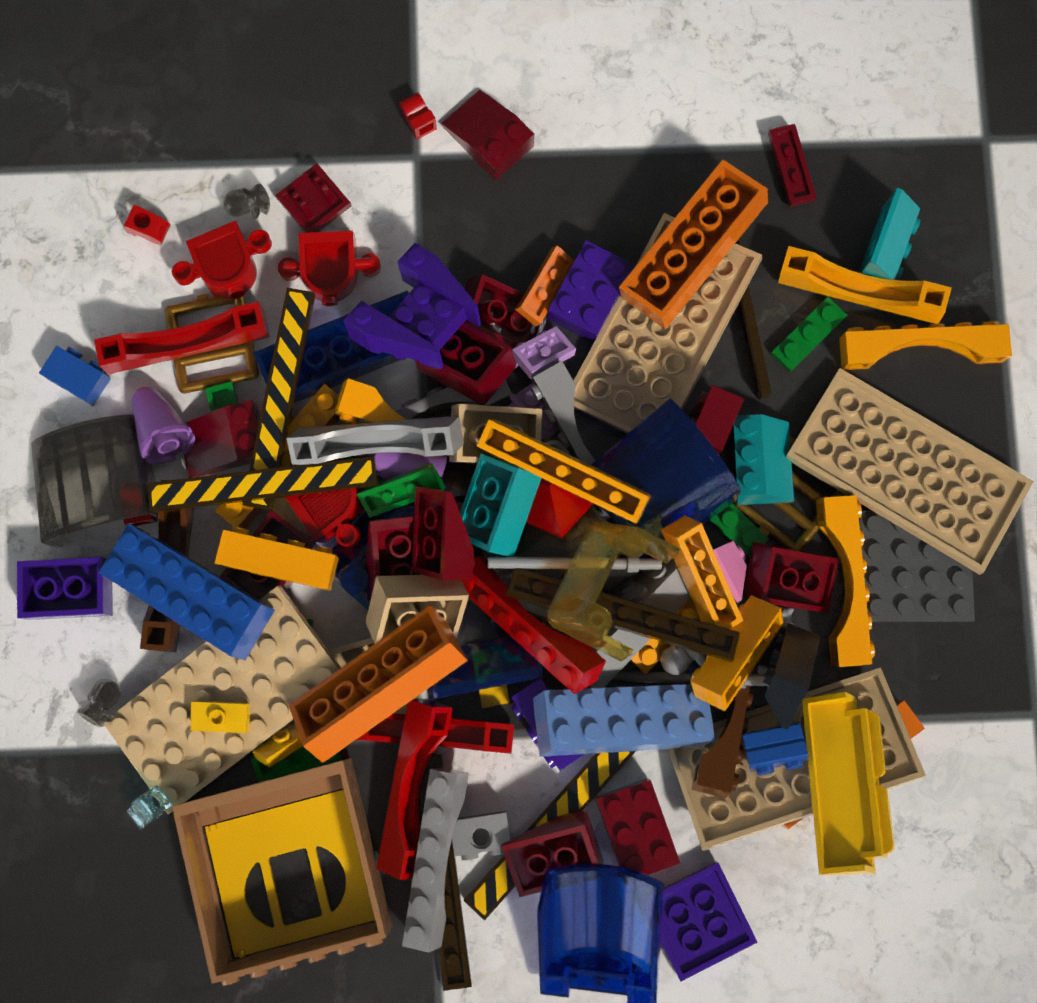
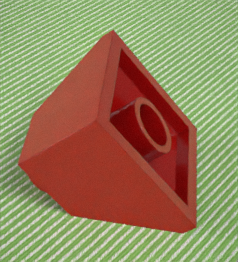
M541 478L526 522L562 538L594 503Z

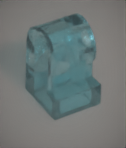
M156 785L135 799L126 813L137 827L142 830L162 815L172 804ZM152 796L159 801L160 808L154 804Z

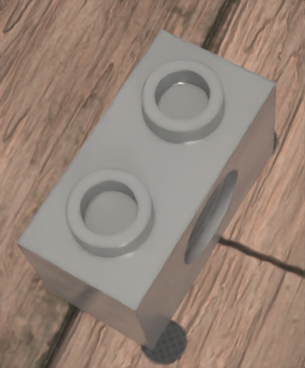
M507 810L458 818L452 837L454 857L461 856V860H471L478 858V853L489 851L490 856L504 854L501 845L511 839ZM479 828L487 830L490 835L489 840L483 844L477 843L473 838L475 830Z

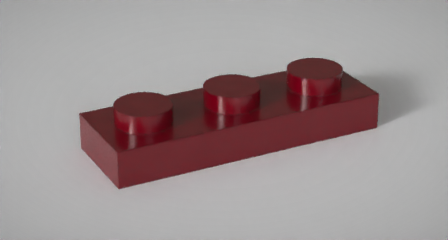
M791 124L770 129L768 137L789 208L815 202L817 196L796 125Z

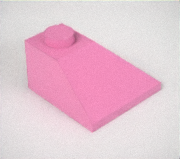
M734 541L713 551L737 603L742 600L746 564L744 562L746 556L739 545L736 546Z

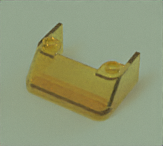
M606 522L593 523L586 530L548 608L547 619L554 628L622 662L632 655L634 649L607 636L612 625V617L607 609L595 603L619 552L629 557H639L646 553L667 564L679 553L680 548L638 527Z

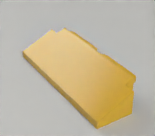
M847 692L804 698L802 706L819 875L876 874L874 858H888L887 854L892 853L895 848L889 794L886 787L879 785L878 778L882 777L886 771L879 715L866 708L857 709L856 697Z

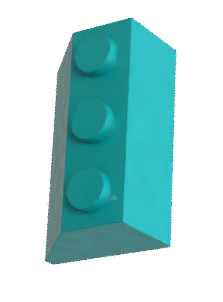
M896 188L881 209L859 270L861 274L891 280H899L902 275L901 261L903 258H907L911 250L912 243H909L911 234L915 235L921 219L917 218L920 208L900 188Z
M762 414L737 416L733 429L738 505L794 502L792 463L786 457L790 450L789 422Z
M480 454L460 511L471 543L491 553L514 557L541 477L513 464Z

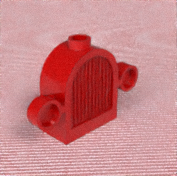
M235 220L185 241L194 263L190 264L187 261L177 262L172 268V276L182 286L190 285L195 279L201 277L213 295L225 299L242 298L251 289L257 277V267L252 256L268 252L272 247V240L265 230L258 229L250 233L246 242Z
M353 231L299 233V261L286 257L278 264V272L286 281H294L301 275L307 291L314 292L316 295L315 299L322 301L323 306H336L338 301L345 299L352 293L357 283L358 270L366 277H375L381 270V263L376 255L368 253L361 258H357L356 238Z
M361 488L285 497L314 542L327 543L336 536L337 542L342 546L353 547L359 543L361 532L357 526L351 523L364 510L356 495Z

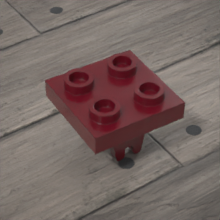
M318 163L275 195L278 202L305 233L321 231L352 206L351 202Z

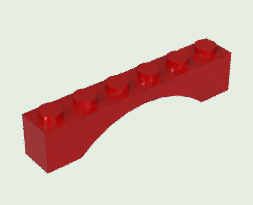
M259 302L232 307L219 315L191 325L155 332L120 333L94 339L99 366L108 374H114L268 338L270 334L265 311Z
M487 554L474 558L473 579H461L469 594V598L573 694L597 682L606 660L586 642L570 638L547 627L529 614L517 599L506 596L508 582L505 570L488 568L489 556Z
M413 699L407 704L376 869L399 880L413 879L421 830L419 821L420 787L432 754L448 735L453 707L430 699Z
M391 714L356 740L400 743L406 714ZM451 718L448 735L438 746L512 754L514 724Z

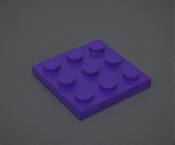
M717 861L640 899L680 982L758 943Z

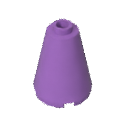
M152 387L138 389L132 396L131 401L139 451L143 459L145 458L150 464H165L176 460L175 455L183 451L185 455L189 452L195 442L192 429L157 389Z
M402 452L371 453L366 455V457H375L377 474L385 480L431 463L434 464L439 476L442 477L447 461V456L445 455L426 457L419 454Z

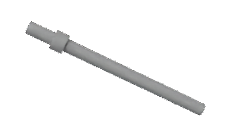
M626 555L625 558L488 557L487 563L488 568L623 569L626 572L638 573L639 570H661L662 568L661 558H639L638 555Z
M619 671L610 682L691 684L693 673L683 672L680 675H672L667 672L649 671L645 675L641 671ZM750 674L741 688L746 689V686H767L766 683H763L765 674Z

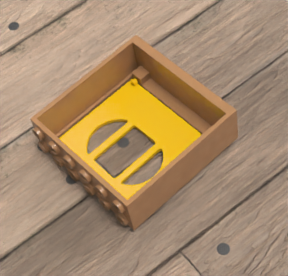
M352 758L172 806L212 984L222 982V986L230 985L240 981L239 977L250 974L251 978L260 977L268 974L269 969L279 966L280 970L290 969L297 966L298 961L307 958L309 963L326 958L325 954L337 951V955L346 954L354 951L355 946L365 943L366 947L376 946L383 943V939L387 937L393 928L380 872L376 869L377 860ZM344 788V790L332 792V793H329V794L317 796V797H314V798L302 800V801H299V802L287 804V805H284V806H280V807L272 808V809H269V810L257 812V813H254V814L242 816V817H239V818L227 820V821H224V822L216 823V822L223 821V820H226V819L238 817V816H241V815L253 813V812H256V811L268 809V808H271V807L279 806V805H282V804L294 802V801H297V800L309 798V797H312V796H316V795H320V794H324V793H327V792H331V791H335V790H339V789ZM205 825H209V826H206V827H205V831H206V835H207V839H208V844H209V848H210V852H211V857H212L213 866H214V870H215V874H216V879H217L218 888H219V892H220V896H221V901H222L223 910H224V914H225V918H226V923H227L228 932H229V936H230V940H231V945H232V949H233V953H234V958H236V959H233V955H232V951H231V946H230V942H229V938H228V933H227L226 924H225V920H224V916H223V911H222V907H221V902H220V898H219V894H218V889H217V885H216V880H215V876H214V872H213V867H212V863H211V858H210V854H209V850H208V845H207V841H206V836H205V832H204V828H203V826H205ZM317 846L333 853L340 861L345 872V893L335 911H332ZM305 848L307 849L322 915L285 925L269 859L273 856ZM257 862L261 866L274 927L258 920L247 904L245 895L246 881L251 869Z

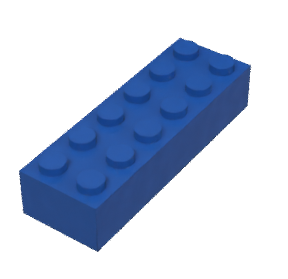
M129 523L99 571L107 579L219 650L241 660L247 659L275 611L270 606L162 540Z

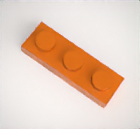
M558 245L552 247L515 310L534 326L540 325L575 260Z

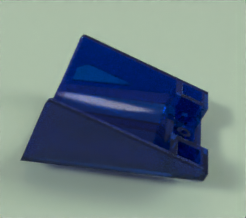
M671 398L591 464V466L651 494L637 523L631 522L604 508L639 558H657L669 549L661 531L663 528L683 516L694 519L703 525L734 503L741 491V487L707 438Z
M574 864L546 870L537 907L540 994L569 998L570 990L577 989L627 996V1003H657L664 883L632 869L606 864Z

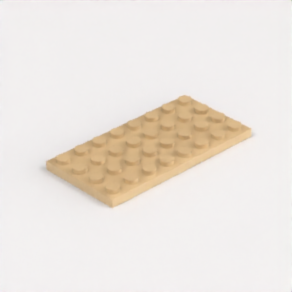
M663 214L637 264L675 217ZM735 243L666 330L624 301L620 294L574 379L576 385L574 408L661 449L762 260V254Z
M841 368L837 371L786 455L793 464L847 496L857 495V502L859 501L860 504L979 575L984 573L1034 482Z
M281 585L260 599L261 602L270 606L275 611L246 660L231 657L206 641L102 722L168 815L173 812L172 806L187 802L251 753L252 750L294 720L289 705L341 668ZM199 700L250 703V732L190 731L191 702Z
M881 667L806 693L804 698L847 692L856 697L857 709L866 708L879 715L886 768L885 774L882 777H878L879 785L889 790L926 777ZM801 703L791 724L800 722L806 745L803 706ZM770 705L745 712V718L749 719L746 733L781 726ZM727 719L713 723L714 742L702 747L668 749L702 851L813 815L808 761L803 762V767L798 769L786 770L785 766L774 768V772L771 774L757 775L756 771L750 772L744 748L741 762L736 763L735 774H739L736 791H731L730 795L722 798L694 791L691 788L696 762L718 741L725 728ZM741 735L740 745H741V746H744V744H743V739H742V735Z

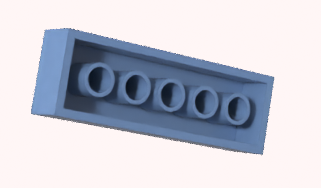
M692 684L583 689L576 694H573L570 690H546L533 698L539 757L695 748L715 741L710 704L695 697Z

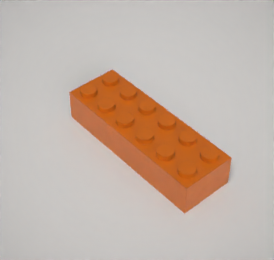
M722 160L619 286L622 299L666 330L768 204V189L725 160Z
M432 605L426 607L289 705L303 747L321 762L328 760L467 661L448 622Z

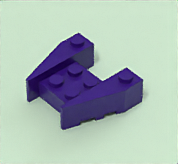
M414 243L397 261L402 280L412 286L413 290L389 316H386L361 300L343 321L350 339L370 352L377 354L384 352L394 355V358L405 360V358L420 361L425 366L442 369L444 365L440 349L466 320L478 327L481 325L478 306L435 254Z

